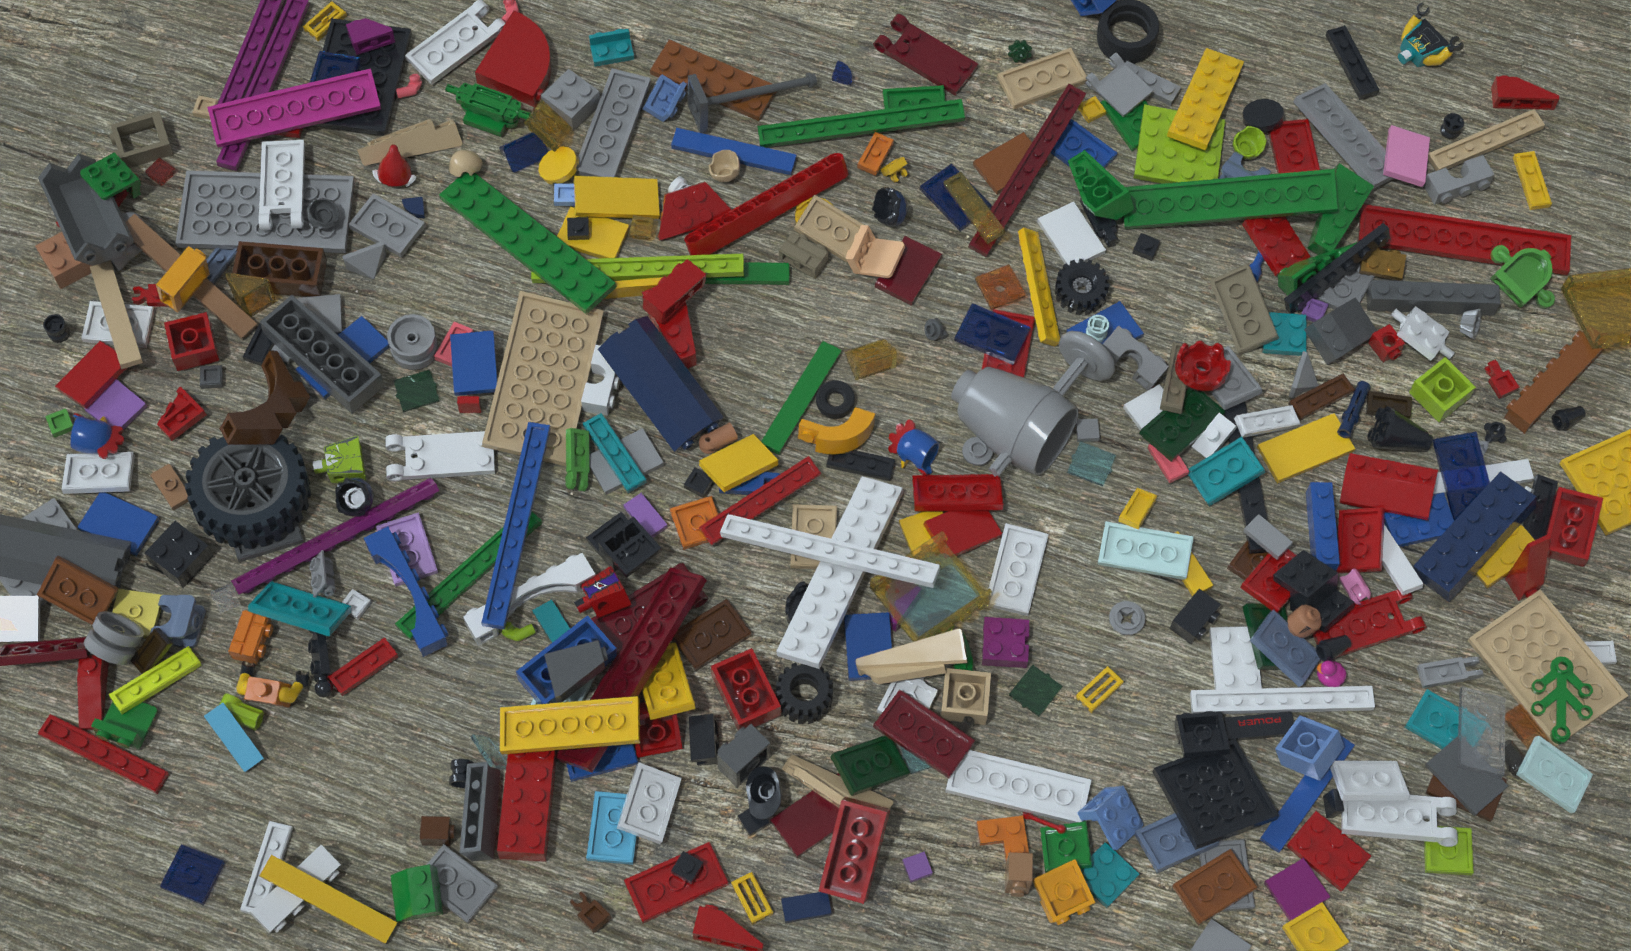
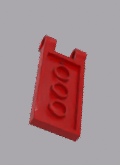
M1397 589L1361 601L1362 605L1354 604V608L1325 633L1318 629L1312 635L1317 645L1321 640L1347 635L1351 641V647L1337 656L1340 657L1408 634L1420 633L1427 626L1422 616L1404 621L1398 605L1409 602L1413 599L1411 593L1402 596ZM1391 614L1394 618L1390 619L1388 615Z

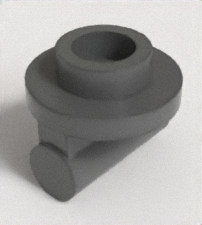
M938 318L929 319L925 323L924 331L928 339L944 340L948 337Z

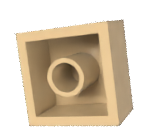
M946 668L940 717L946 721L986 725L991 673Z

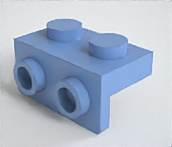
M662 74L649 95L643 110L662 122L668 117L672 118L678 109L676 107L677 102H680L686 94L684 88L687 83L683 81L678 85Z

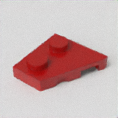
M181 386L176 391L178 395L174 402L168 404L165 414L161 416L157 423L159 429L171 441L207 415L204 409Z

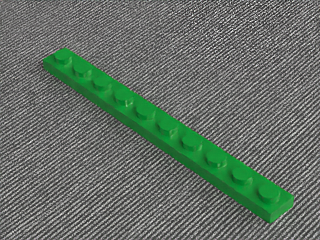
M962 99L761 125L757 126L760 146L766 148L965 121Z

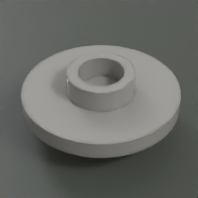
M972 437L964 443L962 454L969 464L981 466L990 461L993 451L978 437Z

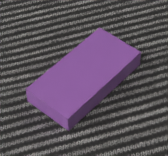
M642 493L623 505L627 513L631 517L634 516L652 538L668 528L667 523Z

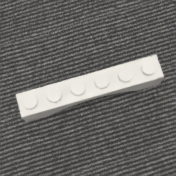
M583 553L572 555L564 563L558 566H551L540 576H533L525 584L519 587L515 586L508 617L518 607L540 595L552 592L578 593L582 591V584L595 576ZM485 605L480 608H473L463 616L465 625L478 646L497 637L501 629L482 626L481 622Z

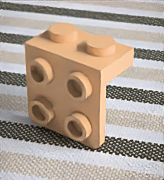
M861 225L854 237L850 250L847 252L846 260L854 274L890 278L902 256L905 245L901 241L877 239L868 225Z

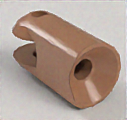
M729 422L710 433L703 434L699 439V447L702 452L710 454L737 441L738 436Z

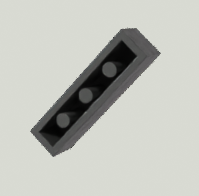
M490 762L467 764L460 854L472 862L494 859L501 771Z

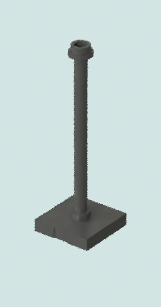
M806 73L804 78L706 98L697 75H688L687 105L699 133L708 132L709 105L806 85L809 88H813V86L817 85V78L814 73Z

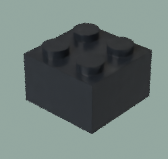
M174 521L144 553L151 565L182 588L213 557L209 546L177 521Z

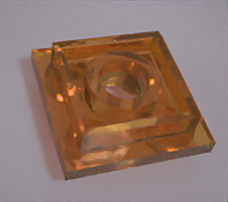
M1010 264L975 277V281L990 310L1026 296ZM1003 286L1005 290L999 292L995 290V287Z

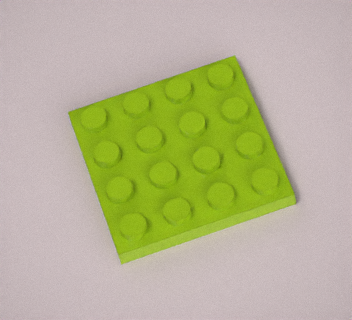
M1144 104L1133 178L1161 184L1218 179L1225 119H1219L1205 151L1167 137L1177 110Z

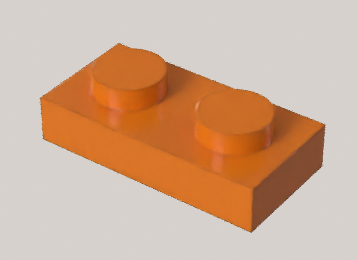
M875 132L860 158L857 168L876 176L891 150L894 140Z

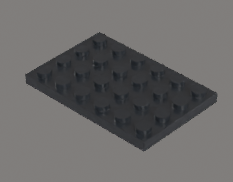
M331 18L315 81L371 69L381 109L312 126L384 136L387 134L397 95L396 89L399 87L412 31L409 28L389 26L393 30L395 43L356 55L346 24L352 21Z

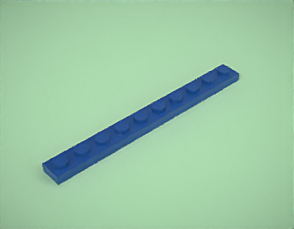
M528 422L481 622L483 627L505 630L551 430L550 425Z

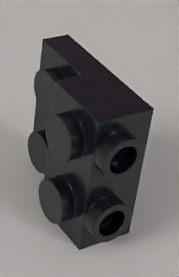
M1221 711L1176 715L1174 726L1178 744H1181L1183 758L1227 755L1230 753Z

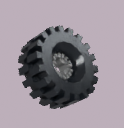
M1075 259L1071 260L1070 265L1064 264L1063 269H1060L1058 272L1054 290L1055 294H1057L1056 300L1057 302L1061 301L1060 306L1063 309L1067 306V311L1070 313L1073 310L1077 311L1076 315H1081L1083 311L1085 315H1089L1090 310L1095 313L1098 311V307L1101 308L1107 299L1110 285L1109 276H1105L1106 270L1104 268L1100 270V264L1092 265L1093 260L1088 259L1087 263L1084 262V259H1079L1078 263L1075 262ZM1084 285L1086 287L1085 291H1078V286L1082 287Z

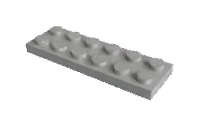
M611 69L579 153V165L577 164L575 174L594 177L617 176L649 90L651 78Z
M1326 83L1296 96L1293 101L1358 176L1372 184L1374 188L1395 179L1383 175L1386 150Z

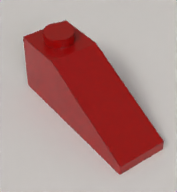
M1496 76L1491 86L1493 108L1554 110L1560 99L1559 95L1518 77Z
M95 655L80 658L78 663L79 728L82 730H93L91 725L95 718L104 720L109 665L105 660Z
M713 905L699 906L693 929L694 940L744 951H763V943L723 911H720L718 907Z

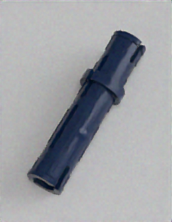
M1365 381L1357 383L1348 408L1342 414V422L1337 430L1338 435L1342 438H1349L1351 436L1354 425L1360 419L1359 413L1371 387Z

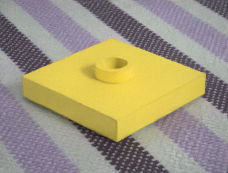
M118 589L112 612L137 623L144 631L142 638H147L150 635L151 628L157 626L161 612L158 602L162 595Z

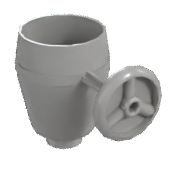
M1069 331L1062 334L1059 340V349L1070 367L1053 388L993 367H985L978 373L968 369L961 375L953 388L951 399L959 403L957 413L963 424L998 456L989 468L992 475L1000 476L1008 465L1015 466L1034 475H1041L1054 463L1068 442L1079 414L1078 408L1066 399L1064 394L1080 374L1092 380L1103 381L1110 379L1115 371L1112 356L1099 341L1079 331Z

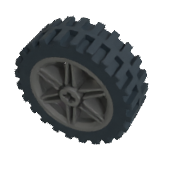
M281 434L275 444L228 445L224 436L216 439L214 436L209 439L210 445L208 447L201 446L198 449L199 457H192L190 461L192 470L186 471L188 483H185V490L199 526L203 527L204 532L208 536L213 534L215 540L221 544L224 540H227L229 546L234 548L237 547V544H244L245 549L252 548V544L259 543L263 547L267 545L266 541L274 538L275 542L282 539L280 534L283 532L291 533L294 530L293 522L295 520L298 523L302 521V510L307 511L309 507L307 498L311 497L310 481L302 455L298 453L297 447L293 443H288L287 437ZM273 489L272 493L268 495L267 490Z

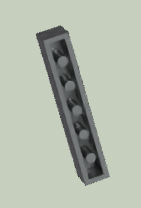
M1371 280L1366 291L1367 311L1393 312L1397 308L1400 312H1410L1416 306L1425 313L1463 315L1465 311L1481 309L1482 315L1494 316L1501 304L1499 285Z

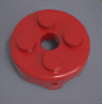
M1197 341L1190 347L1187 343H1183L1175 361V372L1180 381L1188 387L1200 391H1212L1221 387L1227 380L1231 361L1225 359L1224 348L1220 343L1209 346L1203 341ZM1197 367H1203L1206 371H1201Z

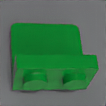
M115 152L80 171L81 177L102 200H107L124 190L133 198L141 195V181L139 177L130 170L127 164Z
M112 702L104 720L95 718L91 727L95 731L96 736L102 740H112L124 748L129 749L131 747L140 750L158 710L155 706L142 702L121 714Z

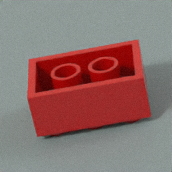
M1558 487L1545 536L1548 535L1550 538L1551 559L1585 567L1589 560L1601 511L1602 497Z
M752 648L711 665V676L737 730L742 727L747 728L750 724L757 727L781 716V705Z

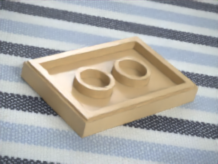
M814 195L793 230L806 236L812 242L821 244L827 251L847 263V252L854 242L856 233H858L861 225L864 224Z
M793 504L792 530L832 538L836 530L837 506ZM791 554L790 568L817 569L820 561Z

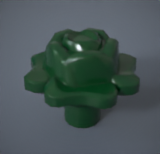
M1015 40L1012 45L1008 46V56L1013 58L1015 63L1019 61L1024 63L1027 58L1032 56L1030 52L1032 47L1027 44L1026 40H1022L1021 43L1019 40Z

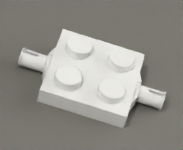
M1415 306L1405 316L1396 308L1390 315L1400 322V330L1397 336L1430 361L1438 352L1448 359L1454 355L1455 352L1445 346V339L1449 331L1429 317L1424 311Z
M924 677L891 682L877 709V713L882 714L899 689L930 709L938 690L928 686L923 681Z

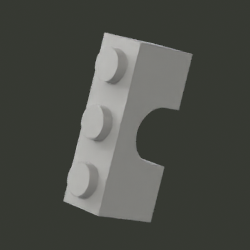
M1481 155L1464 161L1460 170L1463 178L1451 176L1447 168L1427 174L1423 186L1433 204L1447 203L1458 196L1465 197L1473 191L1487 189L1492 182L1494 173L1485 157Z
M1120 326L1102 344L1109 351L1114 364L1123 357H1131L1137 362L1138 370L1132 379L1147 391L1156 384L1169 367L1163 358L1155 356L1149 351L1147 345L1138 342L1127 329H1122Z

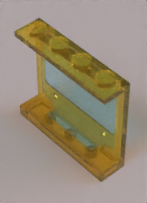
M943 531L905 556L940 565V572L933 588L881 575H876L870 581L872 592L912 642L951 631L956 623L959 621L965 622L972 616V612L978 608L982 610L990 603L991 589L989 588L984 591L946 545L948 537Z

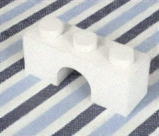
M595 345L591 361L592 373L602 375L604 380L597 384H585L581 400L582 411L595 414L602 413L608 416L609 409H613L615 404L613 393L614 389L618 390L620 379L598 351L600 345Z

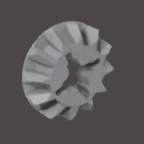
M1122 601L1112 607L1109 614V623L1112 625L1113 630L1121 633V635L1132 636L1140 632L1144 626L1145 614L1136 603ZM1133 614L1130 620L1131 623L1125 622L1121 624L1123 620L1122 615L1127 617Z

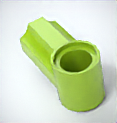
M224 694L219 705L224 702L240 725L256 731L263 721L264 712L244 704L233 695Z

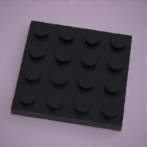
M1236 739L1228 741L1230 753L1227 755L1180 758L1153 769L1155 778L1195 850L1275 821L1279 817L1278 812Z

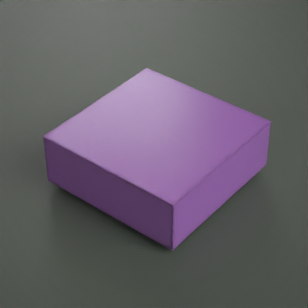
M1312 298L1306 303L1301 314L1306 315L1307 320L1315 322L1324 316L1328 304Z
M925 852L902 859L910 883L933 874Z

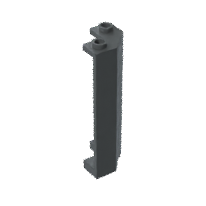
M78 153L67 169L49 163L38 179L74 259L94 266L123 256L134 242V239L114 197L102 200L81 177L80 171L97 161Z
M0 514V576L42 585L55 558L60 556L121 589L122 572L130 561L132 542Z

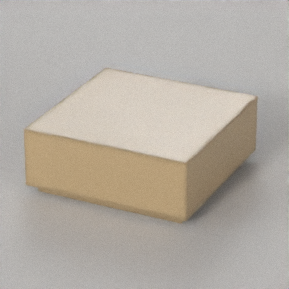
M198 96L192 111L193 116L210 120L207 107L217 105L219 100Z

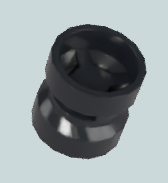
M52 314L44 320L43 327L51 341L62 343L69 338L70 330L62 316Z
M454 759L451 761L450 769L452 770V775L449 778L450 786L465 788L467 764L474 763L473 761L468 759Z

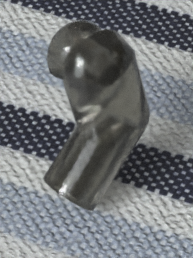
M965 716L962 722L951 721L949 723L967 734L974 724V719L970 716Z

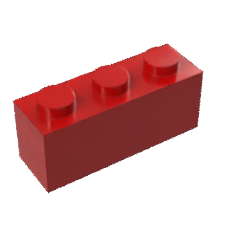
M688 259L682 264L678 263L673 268L671 274L667 277H662L653 290L649 289L644 294L642 309L660 324L664 323L705 286L706 273Z

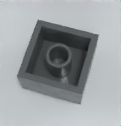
M752 724L747 728L742 727L734 736L735 738L730 743H724L717 751L719 771L736 788L748 778L754 769L761 767L770 758V742Z

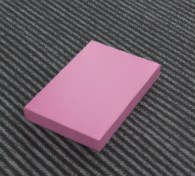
M1391 125L1388 129L1383 175L1423 187L1426 180L1430 137Z

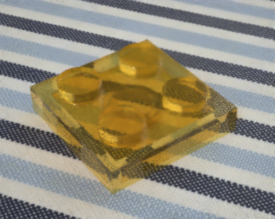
M542 99L536 104L524 122L528 129L535 133L554 152L561 146L572 129Z

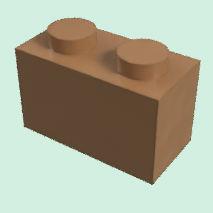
M1009 852L1005 865V893H1010L1014 897H1022L1024 894L1029 893L1032 884L1033 853Z

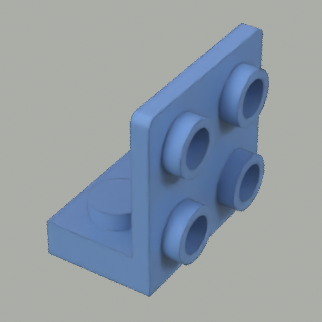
M1124 786L1104 788L1077 812L1081 821H1098L1113 850H1118L1135 834L1136 830L1144 825Z

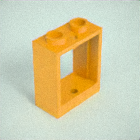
M188 246L156 284L160 301L177 313L210 275L206 255L199 249L194 250Z

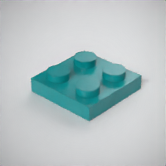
M1269 312L1279 339L1263 345L1262 353L1301 356L1303 351L1306 352V332L1304 330L1306 328V315Z
M1104 842L1091 856L1093 868L1080 870L1091 894L1108 908L1140 874Z

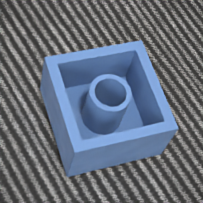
M1299 715L1275 750L1282 766L1320 781L1343 750L1344 744L1339 730Z

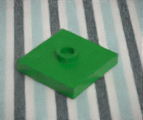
M1086 821L1063 824L1066 828L1063 834H1059L1056 829L1051 827L1040 828L1045 873L1076 859L1080 869L1093 868Z

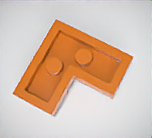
M1023 816L977 821L980 846L1003 843L1006 861L1009 852L1029 853Z

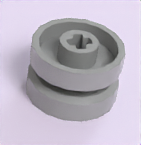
M411 314L396 319L390 325L387 333L388 344L392 357L398 365L405 369L417 370L430 365L434 361V355L438 350V342L434 327L429 320L423 316Z
M107 611L98 612L92 624L93 629L89 631L84 641L85 648L93 655L107 662L117 665L129 664L136 651L134 647L139 645L144 635L143 629L134 621L120 614Z

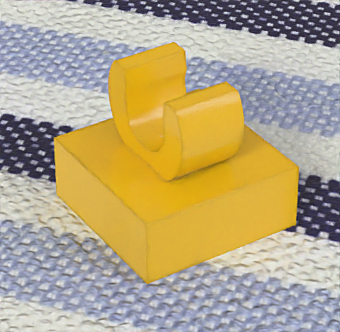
M900 157L880 170L883 176L890 175L891 180L895 183L899 181L896 175L897 172H900L902 177L908 175L906 169L902 168L908 163L904 157Z

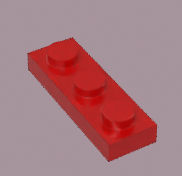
M384 637L329 675L328 678L340 695L344 696L397 659L398 654Z

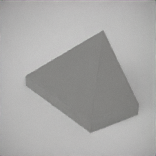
M379 242L342 257L347 270L374 279L386 257V251L383 242Z
M1303 351L1288 396L1290 398H1294L1318 386L1308 353Z

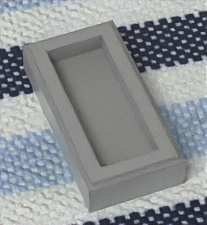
M1259 514L1243 531L1277 560L1293 543Z

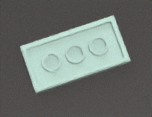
M1106 521L1098 565L1184 580L1187 578L1193 536L1141 527L1138 530L1128 525Z

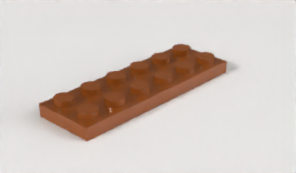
M670 39L650 69V74L658 78L663 74L678 85L684 81L687 83L684 88L685 90H688V75L696 74L706 98L772 84ZM777 92L719 104L760 121Z

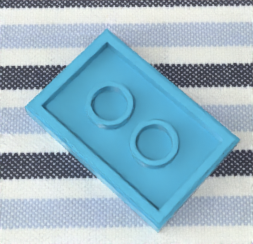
M595 791L587 861L633 865L637 836L617 829L627 794Z

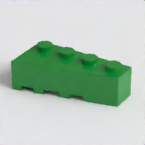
M1340 163L1334 168L1338 212L1319 213L1307 246L1309 250L1317 255L1327 253L1336 248L1374 188L1372 184Z

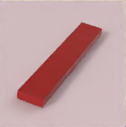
M808 456L701 525L699 529L708 543L713 546L724 539V537H721L720 531L728 514L753 520L819 477L821 472L810 456Z
M51 714L38 732L39 736L158 794L170 775L167 771Z

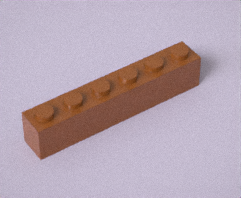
M1588 326L1583 332L1579 330L1572 338L1573 343L1571 345L1566 344L1560 350V356L1557 359L1553 357L1546 365L1547 370L1544 373L1540 371L1532 380L1534 383L1531 386L1526 385L1519 394L1521 397L1518 400L1514 398L1507 405L1506 409L1508 412L1504 418L1524 434L1607 347L1609 341Z

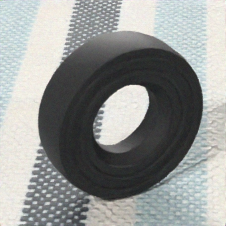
M828 381L819 388L816 394L817 408L824 416L831 419H840L847 416L855 404V395L852 388L843 381ZM832 393H839L843 396L844 402L839 406H832L827 402V397Z

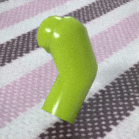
M506 622L505 630L502 629L504 637L517 642L536 634L532 624L519 629L513 626L511 622Z

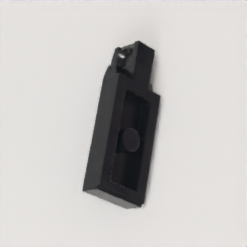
M1080 198V203L1096 235L1099 238L1103 237L1108 248L1115 246L1117 240L1115 235L1117 233V224L1115 220L1095 216L1084 206Z

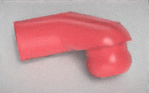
M503 0L506 14L501 19L505 23L514 10L519 12L516 0Z
M418 74L409 76L410 82L406 87L396 89L398 99L413 96L418 92L422 85V80Z

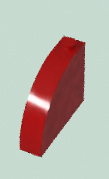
M514 10L476 69L477 83L510 95L513 99L535 107L538 101H542L541 95L545 92L551 76V58L546 37L537 24Z

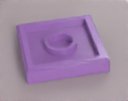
M116 379L85 411L95 420H100L104 416L110 426H121L124 430L147 408V405Z

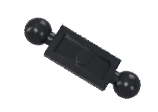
M308 630L313 634V637L308 642V652L312 656L310 671L311 674H314V680L317 682L315 693L319 697L326 698L333 692V685L327 680V677L330 675L326 635Z

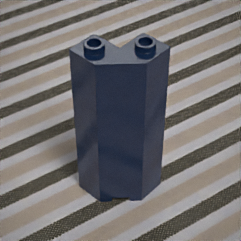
M644 316L635 319L628 324L629 327L626 330H623L620 334L616 332L611 335L598 348V351L674 452L681 449L686 451L695 444L693 440L697 436L718 429V423L724 417L649 317Z

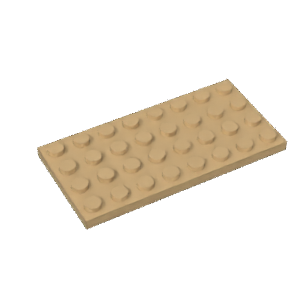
M520 291L482 447L520 456L528 422L550 425L551 430L543 461L566 466V429L577 428L582 406L581 400L585 384L588 381L603 310L593 308L586 315L570 302Z

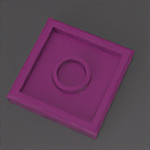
M1304 858L1264 882L1289 921L1330 898Z

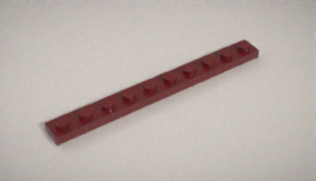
M1071 84L1067 85L972 238L968 248L987 257L1087 93Z

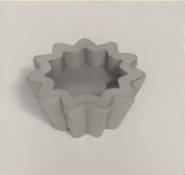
M1481 309L1465 311L1460 321V332L1474 340L1480 330Z

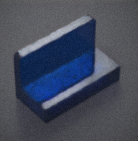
M536 130L499 147L501 155L506 157L510 169L514 173L541 161L543 156L548 153L541 133Z

